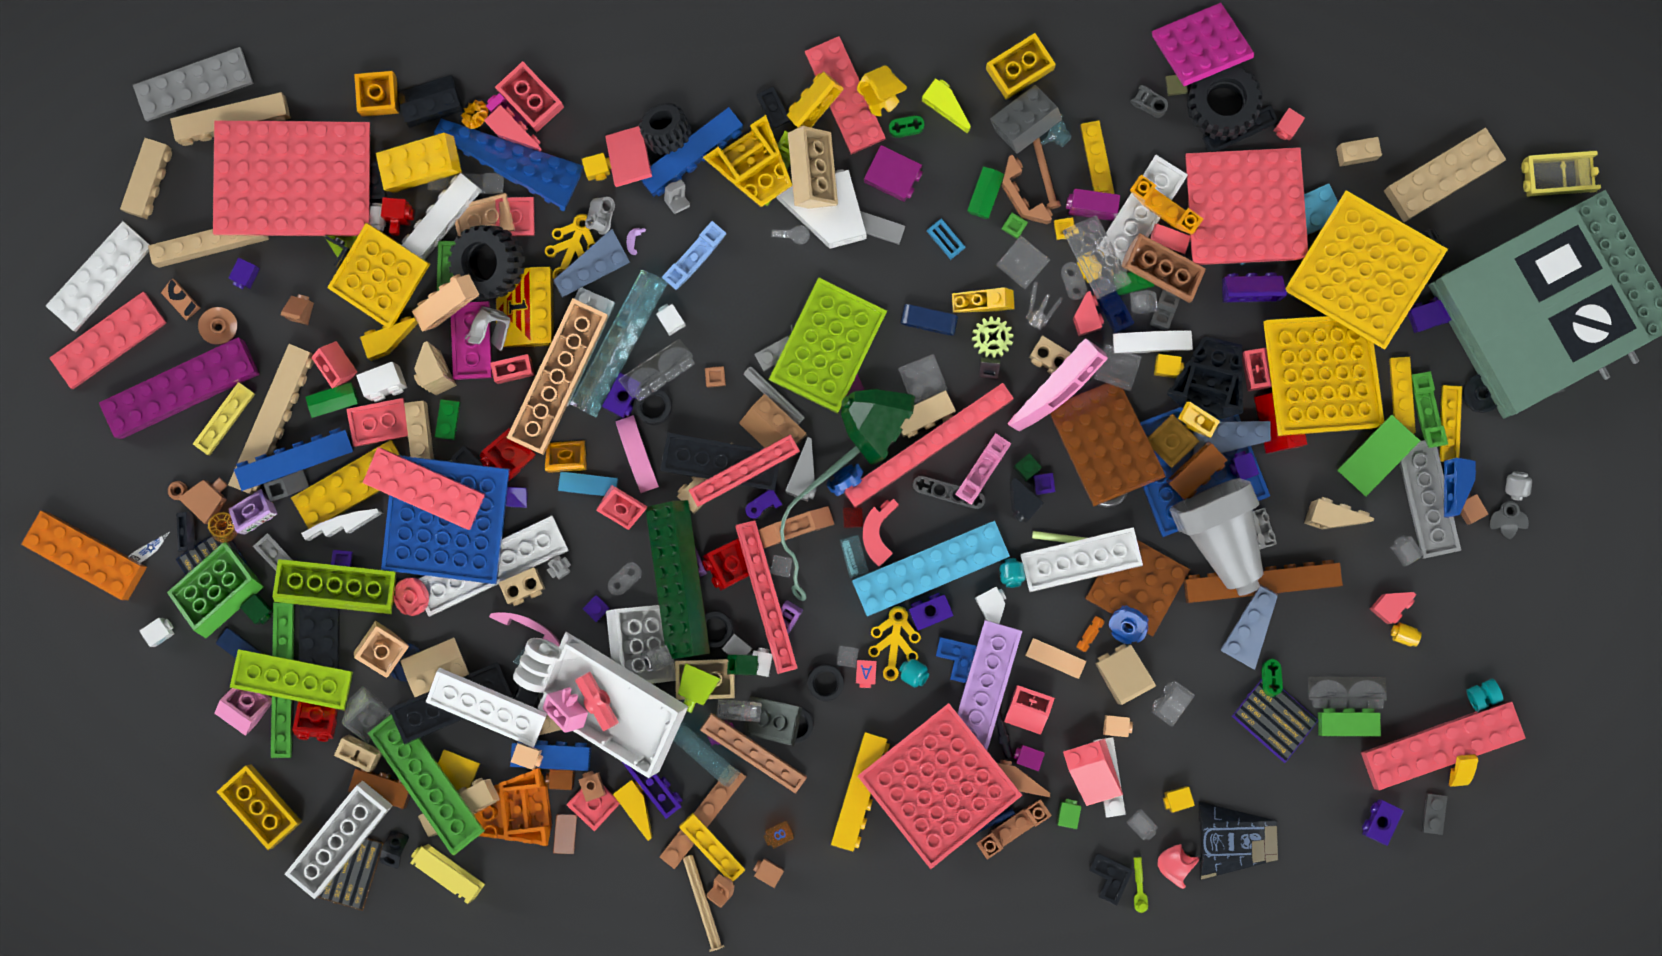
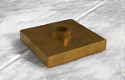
M1173 414L1148 437L1152 449L1171 468L1200 442Z

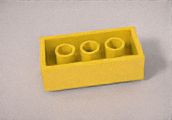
M441 133L376 153L383 189L392 193L462 173L454 136L447 133Z
M252 764L244 766L217 791L267 850L278 845L302 823L300 818Z

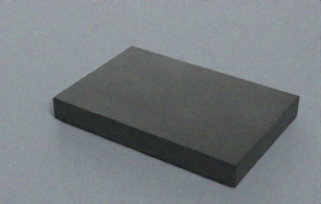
M750 696L742 733L795 746L803 707Z

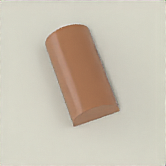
M1141 233L1136 236L1129 246L1122 262L1123 268L1188 303L1192 302L1206 268Z

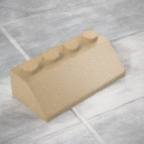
M806 126L789 132L788 142L794 206L808 209L837 206L838 198L831 132Z
M428 341L424 342L414 368L416 372L414 378L417 384L435 395L457 386L441 352Z

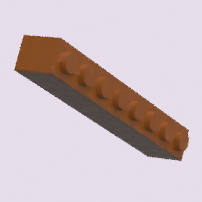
M1334 560L1322 561V565H1315V562L1303 563V567L1297 568L1295 564L1284 565V569L1278 570L1276 566L1265 567L1264 575L1258 579L1259 584L1275 593L1343 586L1340 563H1334ZM1208 573V577L1200 578V574L1189 575L1188 579L1184 580L1186 603L1254 596L1256 592L1239 596L1236 588L1227 589L1216 573Z

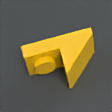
M1186 402L1178 418L1187 424V429L1209 438L1212 437L1220 422L1191 402Z

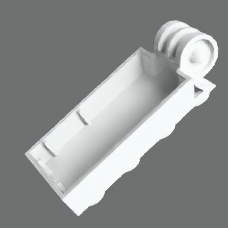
M565 632L560 646L545 639L530 638L526 643L524 654L520 658L519 666L513 674V679L527 690L540 692L538 697L541 701L538 709L545 712L543 706L547 694L568 687L572 689L571 695H578L577 701L585 708V698L575 680L591 672L599 688L608 694L610 698L609 706L619 723L603 732L594 714L588 712L584 727L573 731L648 778L658 773L689 706L568 632Z

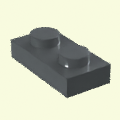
M1426 793L1422 832L1443 835L1448 796Z

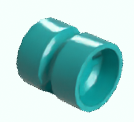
M1493 678L1483 682L1481 687L1476 685L1466 691L1468 699L1476 712L1488 708L1489 704L1493 706L1504 700L1502 692Z

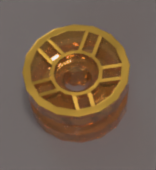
M221 512L210 518L208 529L216 541L224 543L236 537L237 532L235 531L230 514Z

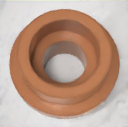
M181 481L172 482L168 487V494L174 500H179L178 498L188 491L187 486ZM178 487L181 488L180 494H176L175 492L176 488Z

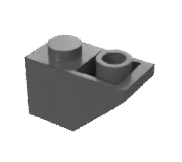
M300 470L266 482L264 487L270 502L304 490L309 487L304 471Z

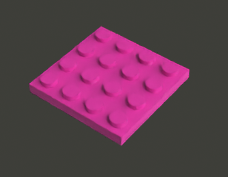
M1222 3L1152 31V37L1183 86L1254 58L1253 50Z

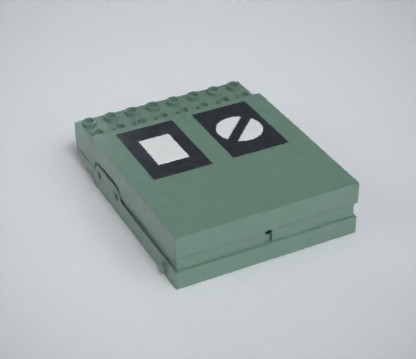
M1606 190L1452 272L1448 271L1442 274V277L1428 285L1434 297H1438L1452 319L1449 321V324L1477 374H1480L1482 382L1491 393V398L1495 405L1497 404V409L1503 419L1527 409L1597 370L1600 371L1604 380L1610 378L1605 368L1606 365L1627 354L1633 364L1638 363L1639 359L1634 350L1662 336V288Z

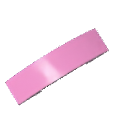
M634 415L616 421L617 429L640 493L658 488L659 486Z
M995 433L955 495L972 505L1011 443Z
M491 613L489 616L505 625H510L513 619L544 634L543 639L557 646L561 644L550 630L528 617L512 613Z

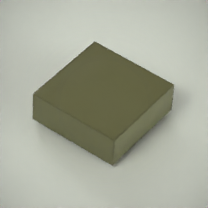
M1177 75L1165 77L1168 96L1187 94V85L1183 86Z

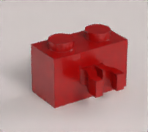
M384 197L382 199L381 217L390 224L389 233L391 235L399 236L400 225L411 226V220H414L415 210L412 209L413 207L406 199Z

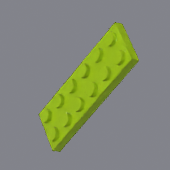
M238 649L230 688L345 710L353 672Z

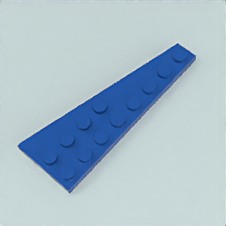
M444 119L440 120L434 131V135L447 133L454 136L456 147L462 150L466 156L469 157L471 155L479 160L480 164L490 166L497 174L516 185L519 184L526 187L530 193L540 195L545 198L544 201L547 203L552 202L559 206L562 211H565L584 171L583 165L474 129H469Z

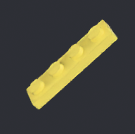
M238 382L194 441L193 445L210 456L254 397L255 393Z

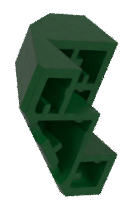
M872 389L855 391L843 398L841 416L847 434L871 465L886 458L889 453L887 450L892 441L896 442L903 430L901 428L903 422L912 416L915 401L914 395Z

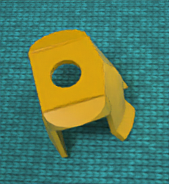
M884 65L864 74L856 89L866 100L871 114L882 116L881 109L885 108L887 112H891L899 103L896 94L905 91L907 86L892 73L888 66Z

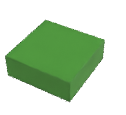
M1011 213L1002 230L1018 239L1028 222Z

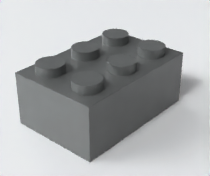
M1036 85L990 118L995 132L1017 154L1062 120L1058 107Z

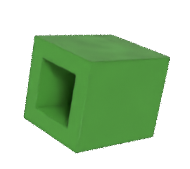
M1066 799L1065 802H1060L1056 822L1058 826L1077 829L1081 806L1077 805L1076 800Z

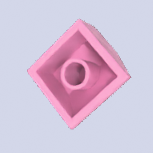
M232 688L220 699L215 714L246 736L272 704V698L265 694Z

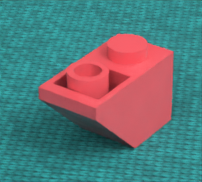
M1091 291L1085 294L1073 317L1079 337L1101 330L1102 324H1104L1101 313H1098L1096 306H1098L1096 296L1092 295Z
M1414 592L1382 594L1370 610L1386 624H1395L1402 617L1401 612L1405 608H1410L1415 602L1413 598L1416 594Z

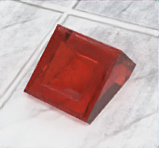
M843 508L844 528L863 527L862 508Z

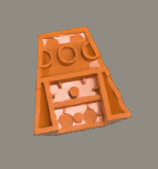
M534 769L494 785L500 800L474 814L485 830L479 836L548 846L552 820L548 785L540 769Z

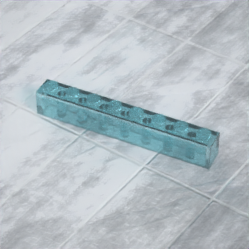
M641 270L570 403L572 406L593 417H597L614 382L668 284L666 281L655 274Z

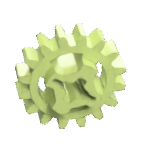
M990 316L988 322L985 318L982 319L983 324L977 323L976 327L978 330H973L972 332L976 335L972 337V341L977 342L973 347L980 348L979 354L985 352L986 358L989 354H992V358L995 359L997 353L1000 357L1003 356L1002 351L1008 352L1009 348L1007 345H1012L1013 343L1009 340L1013 338V334L1008 333L1012 328L1005 327L1006 321L1000 323V317L993 321V317ZM995 325L997 327L994 329H989L987 326ZM998 331L995 338L997 341L992 340L988 343L990 337L988 334L993 335ZM1002 331L1005 334V342L1001 339ZM980 333L984 336L983 344L980 341ZM991 346H996L999 349L990 350L988 348Z

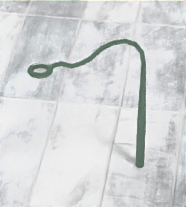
M857 446L840 458L798 495L787 507L782 518L780 528L781 543L784 550L792 556L795 565L792 592L801 601L806 600V594L797 581L799 570L797 558L785 542L784 527L786 518L792 507L801 498L860 453Z

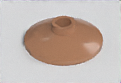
M222 307L208 309L199 319V333L208 343L215 345L225 344L235 336L237 320L228 309ZM217 325H222V329L219 331L215 328Z

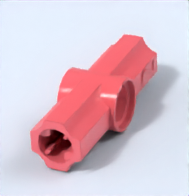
M591 672L577 678L575 682L585 698L584 706L589 713L594 714L603 732L618 724L619 722L609 706L610 698L608 694L599 688Z

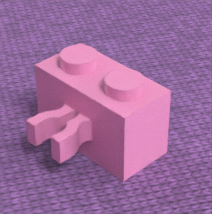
M570 687L547 694L543 710L565 733L583 728L588 715L585 708L577 701L578 695H571L572 689Z

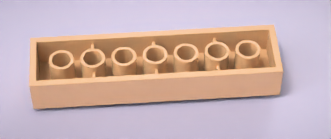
M572 298L507 436L508 439L544 455L608 320V314Z

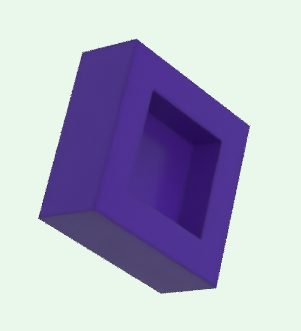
M1053 473L1033 476L1036 495L1056 492Z
M333 550L331 565L351 567L353 552Z
M595 595L583 610L595 622H598L610 608Z

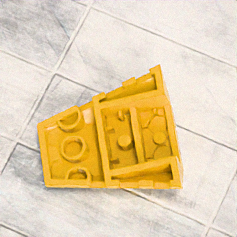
M766 115L750 125L752 131L722 151L717 147L703 157V159L760 207L793 186Z

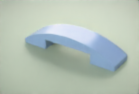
M711 221L685 254L662 276V279L677 290L709 257L724 238L726 232Z

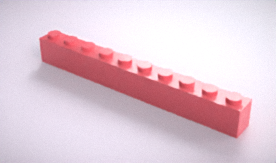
M1003 383L866 475L862 478L860 484L847 488L844 492L853 507L856 508L1012 402L1014 398Z

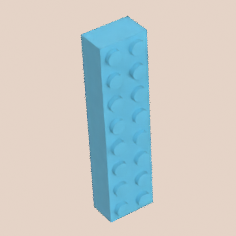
M995 521L852 580V583L868 617L1010 556Z

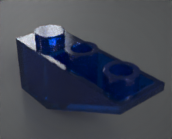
M1106 275L1089 283L1114 334L1134 324L1126 305Z

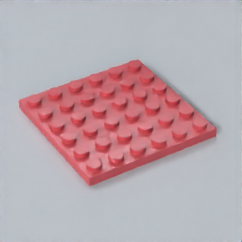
M1301 148L1186 153L1188 208L1203 218V221L1193 235L1190 234L1191 254L1194 263L1208 265L1304 259L1308 252Z
M949 703L857 776L930 869L1022 796Z

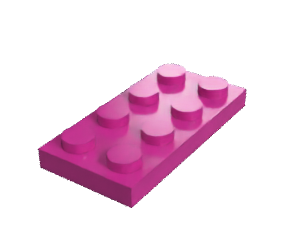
M488 301L469 302L451 316L454 380L492 378L490 322L487 325L485 337L480 344L469 343L467 340L470 337L465 339V336L470 332L471 325L481 307L490 308Z

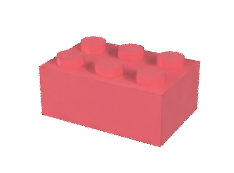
M523 61L495 86L498 93L506 99L536 133L564 108L562 102Z

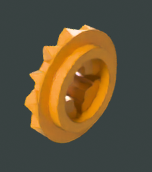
M477 100L469 103L468 107L464 108L465 112L461 114L463 118L461 122L469 129L481 126L488 116L486 104L483 101Z

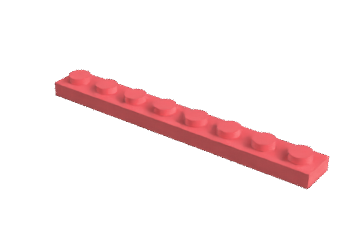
M756 521L738 524L735 527L777 674L797 669V664Z

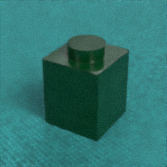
M1029 453L1013 468L1026 482L1042 467Z
M254 594L240 606L254 624H265L272 618L270 615L273 613V610L258 594Z
M728 655L727 675H757L759 668L758 656Z

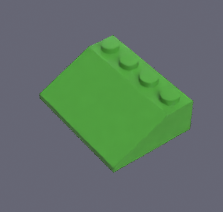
M224 541L167 593L191 628L196 633L207 638L264 586L237 553Z

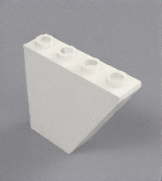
M849 170L835 171L837 206L810 209L794 206L793 186L777 196V199L830 249L867 239Z

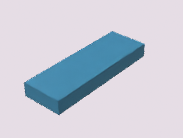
M560 472L558 491L605 496L611 485L617 488L618 478Z

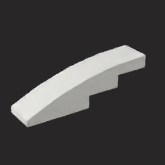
M1191 331L1113 334L1114 353L1193 350Z
M371 509L337 516L301 534L305 540L310 541L321 533H324L327 537L333 536L342 529L346 533H352L381 515L382 511Z

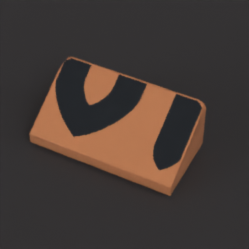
M171 279L161 292L186 321L201 309L174 279Z

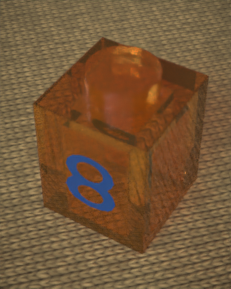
M787 820L766 829V835H763L767 845H772L773 849L795 838Z

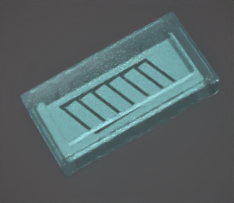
M859 536L840 540L849 577L868 573Z

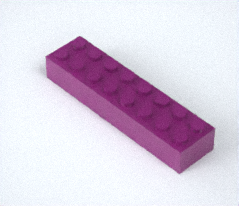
M238 337L99 402V405L113 436L123 439L236 386L238 382L243 383L260 374L245 341Z

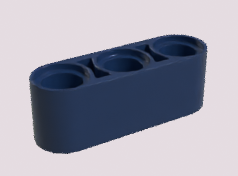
M905 304L900 324L954 336L958 316Z

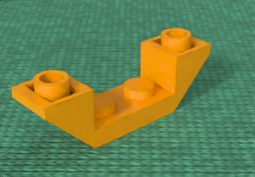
M1140 175L1130 189V192L1144 207L1168 224L1193 235L1203 221V218L1189 208L1187 210L1181 208L1156 190L1155 187L1157 185L1143 175Z

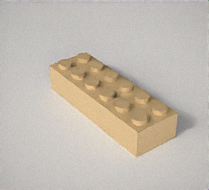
M1484 128L1388 186L1384 192L1402 221L1406 222L1497 167L1506 158L1488 130Z

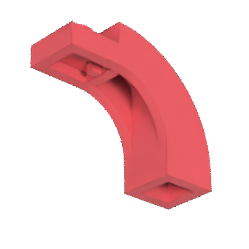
M894 499L891 502L886 500L880 506L882 509L880 512L873 507L863 526L865 549L878 567L893 555L883 544L879 530L885 518L899 506Z

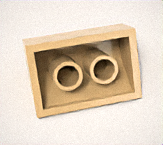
M455 638L400 660L414 697L430 691L439 668L461 677L469 675L468 668Z

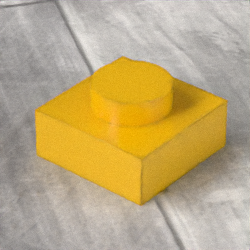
M1073 217L1054 220L1056 240L1076 237Z

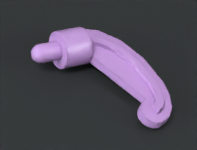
M635 228L627 235L626 243L630 254H637V250L634 249L636 236L646 231L645 228Z

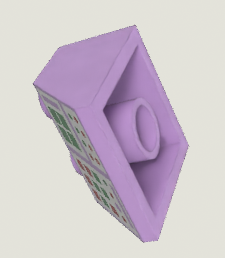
M262 489L229 509L235 531L244 535L277 515L274 503L270 502Z

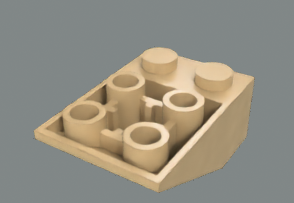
M1322 497L1311 502L1304 523L1323 530L1365 524L1374 521V518L1369 517L1370 513L1361 510H1358V512L1352 511L1348 505L1332 504L1333 500Z

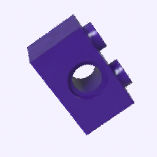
M619 373L602 407L623 419L626 415L629 416L634 407L632 406L634 399H637L643 390L641 389V383L631 378L628 379L626 375ZM627 392L629 395L628 399L620 401V393Z
M940 593L930 596V601L922 603V600L911 604L912 608L909 609L917 631L953 616L945 594L940 596ZM929 605L933 606L936 610L935 615L932 617L925 614V608Z
M1378 799L1370 809L1372 814L1369 820L1366 819L1362 826V830H1364L1362 835L1388 846L1404 810ZM1383 816L1385 819V824L1382 827H1379L1377 824V820L1379 817Z

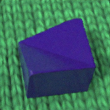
M508 487L506 506L527 508L528 489Z

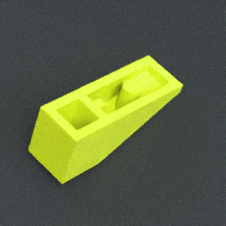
M935 78L922 96V102L968 134L971 126L952 90L949 88V84Z

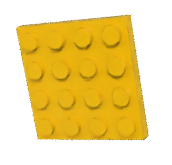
M366 223L327 288L388 329H391L430 266V263L371 224Z

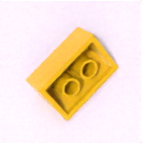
M824 71L813 79L814 83L811 87L806 88L801 94V99L797 103H793L788 110V118L798 128L802 126L812 128L844 90L838 82Z

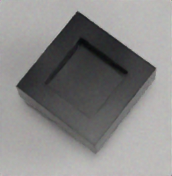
M981 357L979 377L998 379L1000 359Z

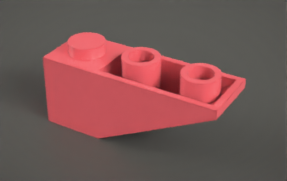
M500 105L484 120L500 138L537 151L542 150L539 146L541 142L534 134L531 137L526 132L528 128L521 121L517 123L513 119L515 114L508 107L504 109Z

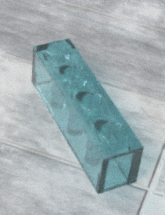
M681 722L673 741L720 783L729 787L741 772L689 726Z

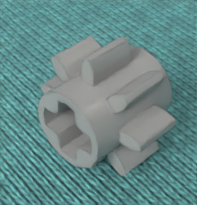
M557 556L548 562L550 568L547 571L552 578L557 576L558 579H562L570 573L568 567L571 564L566 557L561 559L560 556Z

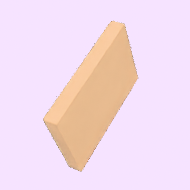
M503 193L472 201L462 216L455 222L457 235L462 236V231L473 226H496L499 213L495 208V200L503 198V202H499L500 227L503 230L515 231L507 194Z

